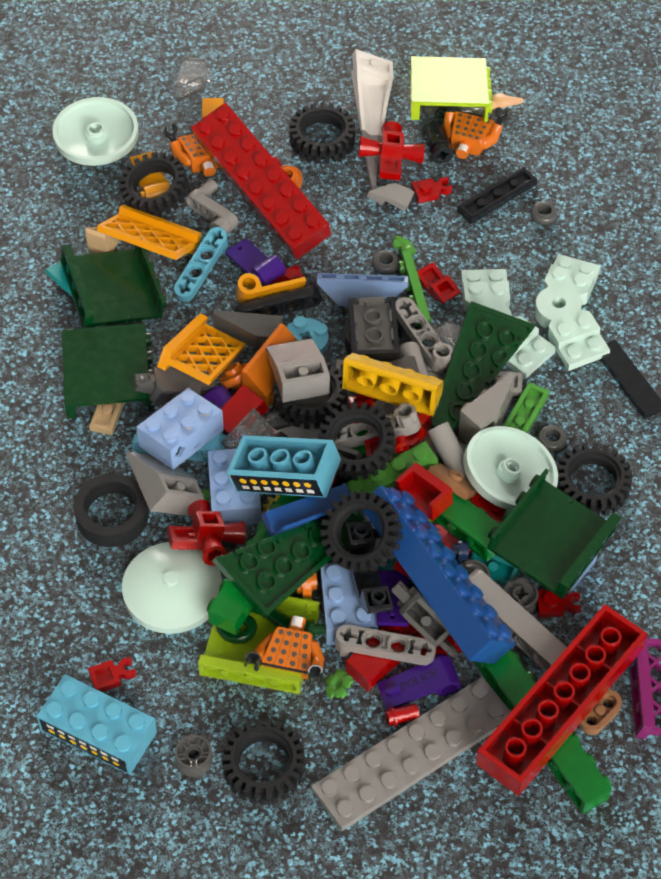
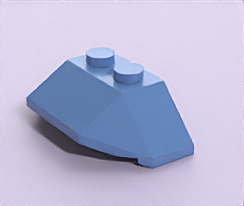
M318 273L317 284L338 306H344L345 309H348V298H356L357 300L367 297H384V299H387V297L395 296L396 298L408 287V276Z

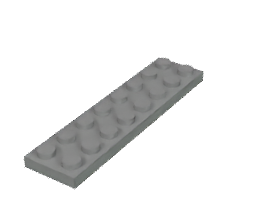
M481 677L313 784L311 790L340 830L344 831L491 735L511 711L485 679Z

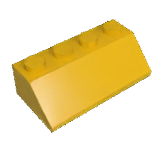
M351 353L345 357L343 361L342 389L400 406L402 403H409L415 406L417 412L434 416L442 395L443 380L435 376L417 373L412 369L397 367L389 362L371 359L366 355Z

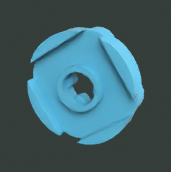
M297 316L293 319V322L287 325L289 331L298 341L302 340V337L308 336L313 339L321 354L326 351L329 344L328 328L324 323L315 319Z

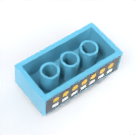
M243 435L227 475L236 492L326 498L341 458L333 440Z
M64 674L37 715L41 731L131 775L157 733L154 717Z

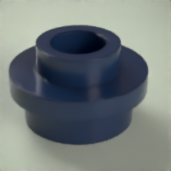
M458 539L457 544H453V552L456 556L454 559H458V564H462V561H467L469 558L468 541H462V539Z

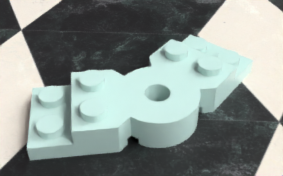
M558 254L544 280V289L536 298L535 317L543 328L547 329L548 327V339L556 347L557 354L569 371L601 359L603 355L610 353V349L600 335V326L590 311L581 309L582 305L587 304L601 266Z
M506 269L461 270L463 306L466 313L470 302L473 301L512 316L509 309L510 290ZM513 316V317L522 319V320H524V321H527V320H526L525 318H523L522 316ZM537 327L533 329L506 364L514 372L523 373L524 379L528 378L549 359L556 350L554 345L538 335L539 328Z

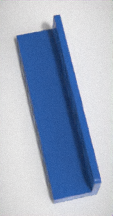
M346 483L331 488L326 498L306 497L262 513L261 516L269 536L272 537L290 529L299 528L306 523L315 522L328 516L325 512L327 509L333 510L334 507L331 504L334 501L341 502L340 497L344 494L348 497L350 496Z

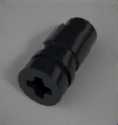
M439 121L429 122L425 130L432 158L436 163H446L453 157L451 144L447 140L441 123Z

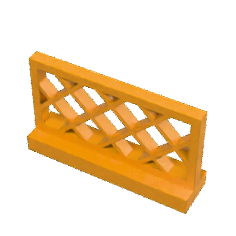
M127 205L120 206L117 215L97 226L98 232L174 260L181 258L187 253L194 255L199 247L202 234L201 232Z
M200 313L163 347L157 367L166 371L172 366L210 385L245 349L246 344L207 325L208 317ZM209 362L217 363V365H211Z

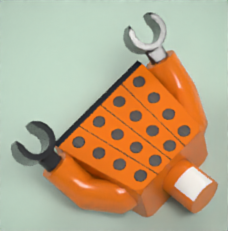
M446 106L447 112L444 115L443 129L447 140L451 141L452 150H456L457 157L465 159L468 154L478 156L484 149H488L497 143L503 128L502 122L508 120L509 113L506 110L505 115L500 117L501 108L498 107L495 110L496 123L495 119L489 117L488 122H484V118L481 115L456 110L454 113V108L457 106Z
M172 124L174 133H169L165 126L163 134L171 141L169 145L174 159L178 158L180 163L185 167H189L193 173L203 171L207 177L213 176L216 173L215 168L219 167L196 141L193 132L179 135L176 139L177 126Z
M291 616L289 628L276 627L275 631L268 633L252 652L246 654L244 667H247L249 663H254V671H258L262 661L261 666L300 673L302 678L307 679L308 682H311L312 677L317 676L320 677V682L322 683L324 681L323 667L325 658L319 643L313 639V635L303 632L306 619L300 616Z

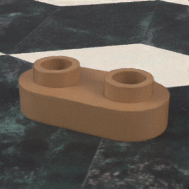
M609 689L579 724V728L589 735L600 733L620 712L622 706L621 696L616 691ZM608 703V704H610L612 707H611V708H606L603 704ZM587 721H594L595 725H589Z

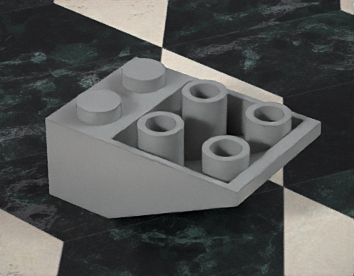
M313 339L266 347L283 403L329 394L330 374L325 359Z
M510 372L505 377H500L491 388L483 390L474 401L466 403L461 408L458 438L464 444L468 445L473 436L485 428L502 426L512 402L515 380L513 372Z
M127 452L126 456L150 511L188 516L190 504L204 499L196 479L177 466L172 470L152 455Z

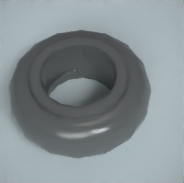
M549 202L536 203L531 209L533 221L541 225L552 224L558 216L556 207ZM539 212H547V213H549V214H548V215H542V214H540Z
M384 250L375 254L372 259V265L378 273L388 275L398 269V261L400 260L394 252ZM382 261H390L391 263H390V264H382L381 262H382Z
M550 425L541 429L538 434V441L549 452H557L567 444V435L562 428ZM555 436L559 440L552 442L549 441L546 437Z

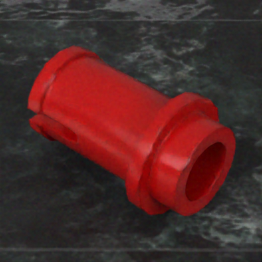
M413 703L398 708L390 706L389 710H385V717L389 726L397 727L399 723L417 719L420 717L417 704Z

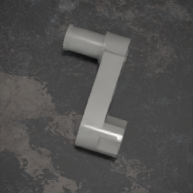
M208 179L200 188L194 189L185 197V202L196 213L212 222L210 223V229L221 227L228 235L239 225L238 218L233 212L209 198L213 192L218 190V185L214 180Z

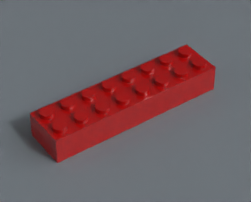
M226 102L191 127L196 141L296 260L332 235L329 223Z
M604 604L477 750L476 765L517 796H520L643 650L648 633Z

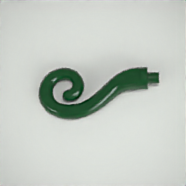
M253 607L250 613L260 615ZM277 609L273 610L265 618L276 627L289 628L291 620L290 617ZM248 615L243 623L246 629L243 632H238L237 635L217 626L216 629L225 641L232 644H243L252 640L257 632L258 624L252 616ZM315 619L306 620L303 632L311 633L313 639L316 640V635L326 634L325 624H315Z

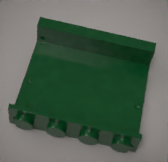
M71 244L62 245L60 263L83 328L162 318L164 308L167 306V299L164 294L162 295L160 280L155 277L154 265L148 259L147 249L135 245V249L75 256Z
M145 323L62 330L64 405L67 419L77 418L76 407L146 401L148 412L152 411V401L149 399V394L134 391L132 381L135 374L151 373L152 369H149V364H153L152 350H148V346H152L151 332H146Z
M545 469L540 476L536 474L533 477L527 492L522 491L515 501L517 505L513 509H507L501 519L503 522L500 526L495 525L488 534L490 541L487 549L561 599H564L616 531L621 517L613 512L605 520L547 482L546 477L549 470Z

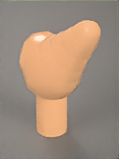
M504 93L494 94L492 97V110L498 107L506 108L524 102V99L508 96Z

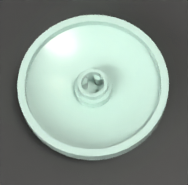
M104 97L86 98L70 104L59 113L53 124V138L58 151L68 160L88 166L105 165L121 159L133 149L139 135L138 122L133 111L117 100Z
M507 426L488 427L476 433L465 449L463 464L469 482L482 497L498 507L513 509L517 505L515 501L522 491L527 492L533 477L536 474L540 476L545 469L549 470L546 481L557 487L558 470L552 455L541 442L524 431Z
M169 542L160 543L139 553L128 565L122 581L124 604L132 618L149 630L166 634L186 632L200 626L209 619L208 612L206 611L209 601L212 598H216L219 594L222 577L216 565L210 566L204 563L202 550L171 549Z

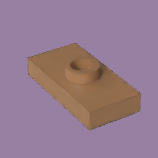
M441 463L429 467L428 471L451 487L453 493L462 499L467 500L477 495L478 492L470 482L463 478L464 476L460 472L450 470Z

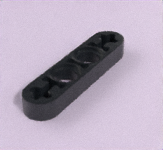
M308 286L240 303L234 311L280 316L315 307L321 303L322 296L318 287Z

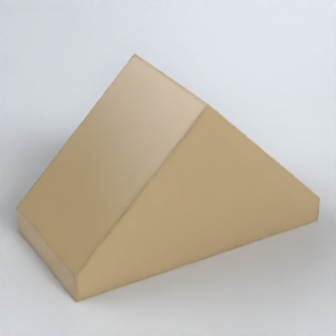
M86 227L85 235L89 253L113 252L120 242V239L98 232L97 227Z

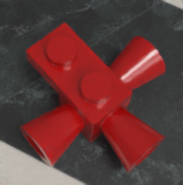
M389 121L382 125L381 142L360 136L358 157L379 155V178L400 181L402 158L421 165L423 163L425 143L404 145L402 126L395 121Z
M197 500L188 507V515L193 520V525L168 526L166 533L171 549L202 550L204 563L215 566L212 562L214 558L227 555V551L222 546L221 541L244 545L246 525L244 521L224 524L220 511H212L211 504L206 500Z

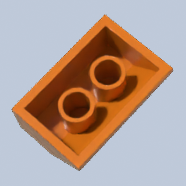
M282 323L279 324L242 370L243 384L263 399L268 409L274 404L273 385L275 377L266 347L298 341Z

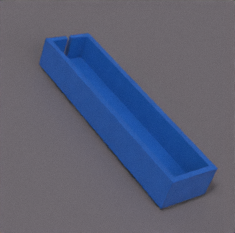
M378 486L373 494L391 504L395 508L394 511L400 516L398 521L402 523L403 529H399V533L403 534L402 540L397 542L400 548L399 551L394 549L393 554L468 660L496 664L516 645V642L511 637V630L500 622L497 618V611L483 599L481 589L470 581L468 571L456 562L454 552L443 544L440 533L429 525L427 515L416 507L413 496L407 491L402 492L392 487ZM363 510L382 537L383 527L379 516L372 510Z

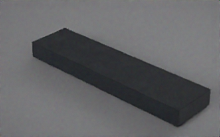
M522 167L457 206V212L472 224L537 185L538 179L526 168Z
M616 339L606 343L610 353L603 355L600 360L642 417L646 419L660 413L661 399Z

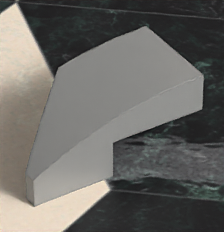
M392 183L370 190L366 197L380 205H383L386 201L405 211L413 197L414 191L400 184Z

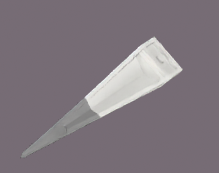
M356 49L352 54L353 70L351 74L361 136L381 142V127L385 122L394 77L393 62ZM379 155L366 156L365 162L370 190L376 189Z

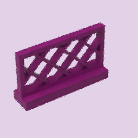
M646 638L643 650L629 665L636 738L646 739L648 735L661 736V727L655 726V717L658 714L661 715V706L653 700L652 696L656 690L661 694V681L658 683L650 676V670L654 667L661 673V664L659 663L661 656L656 660L648 653V647H655L661 652V639Z

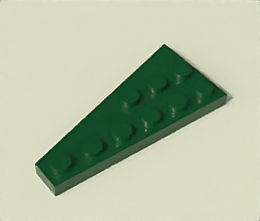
M471 301L443 380V391L434 416H431L432 424L429 427L435 428L445 422H449L454 431L460 421L461 408L466 403L474 401L483 390L488 388L536 325Z
M357 511L347 517L343 523L341 540L344 547L346 546L345 524L365 521ZM322 519L258 541V543L251 546L242 547L227 555L218 556L212 562L263 618H266L332 558L326 554L327 548L322 546L321 541L324 540V537L320 536V530H325V526L321 525Z

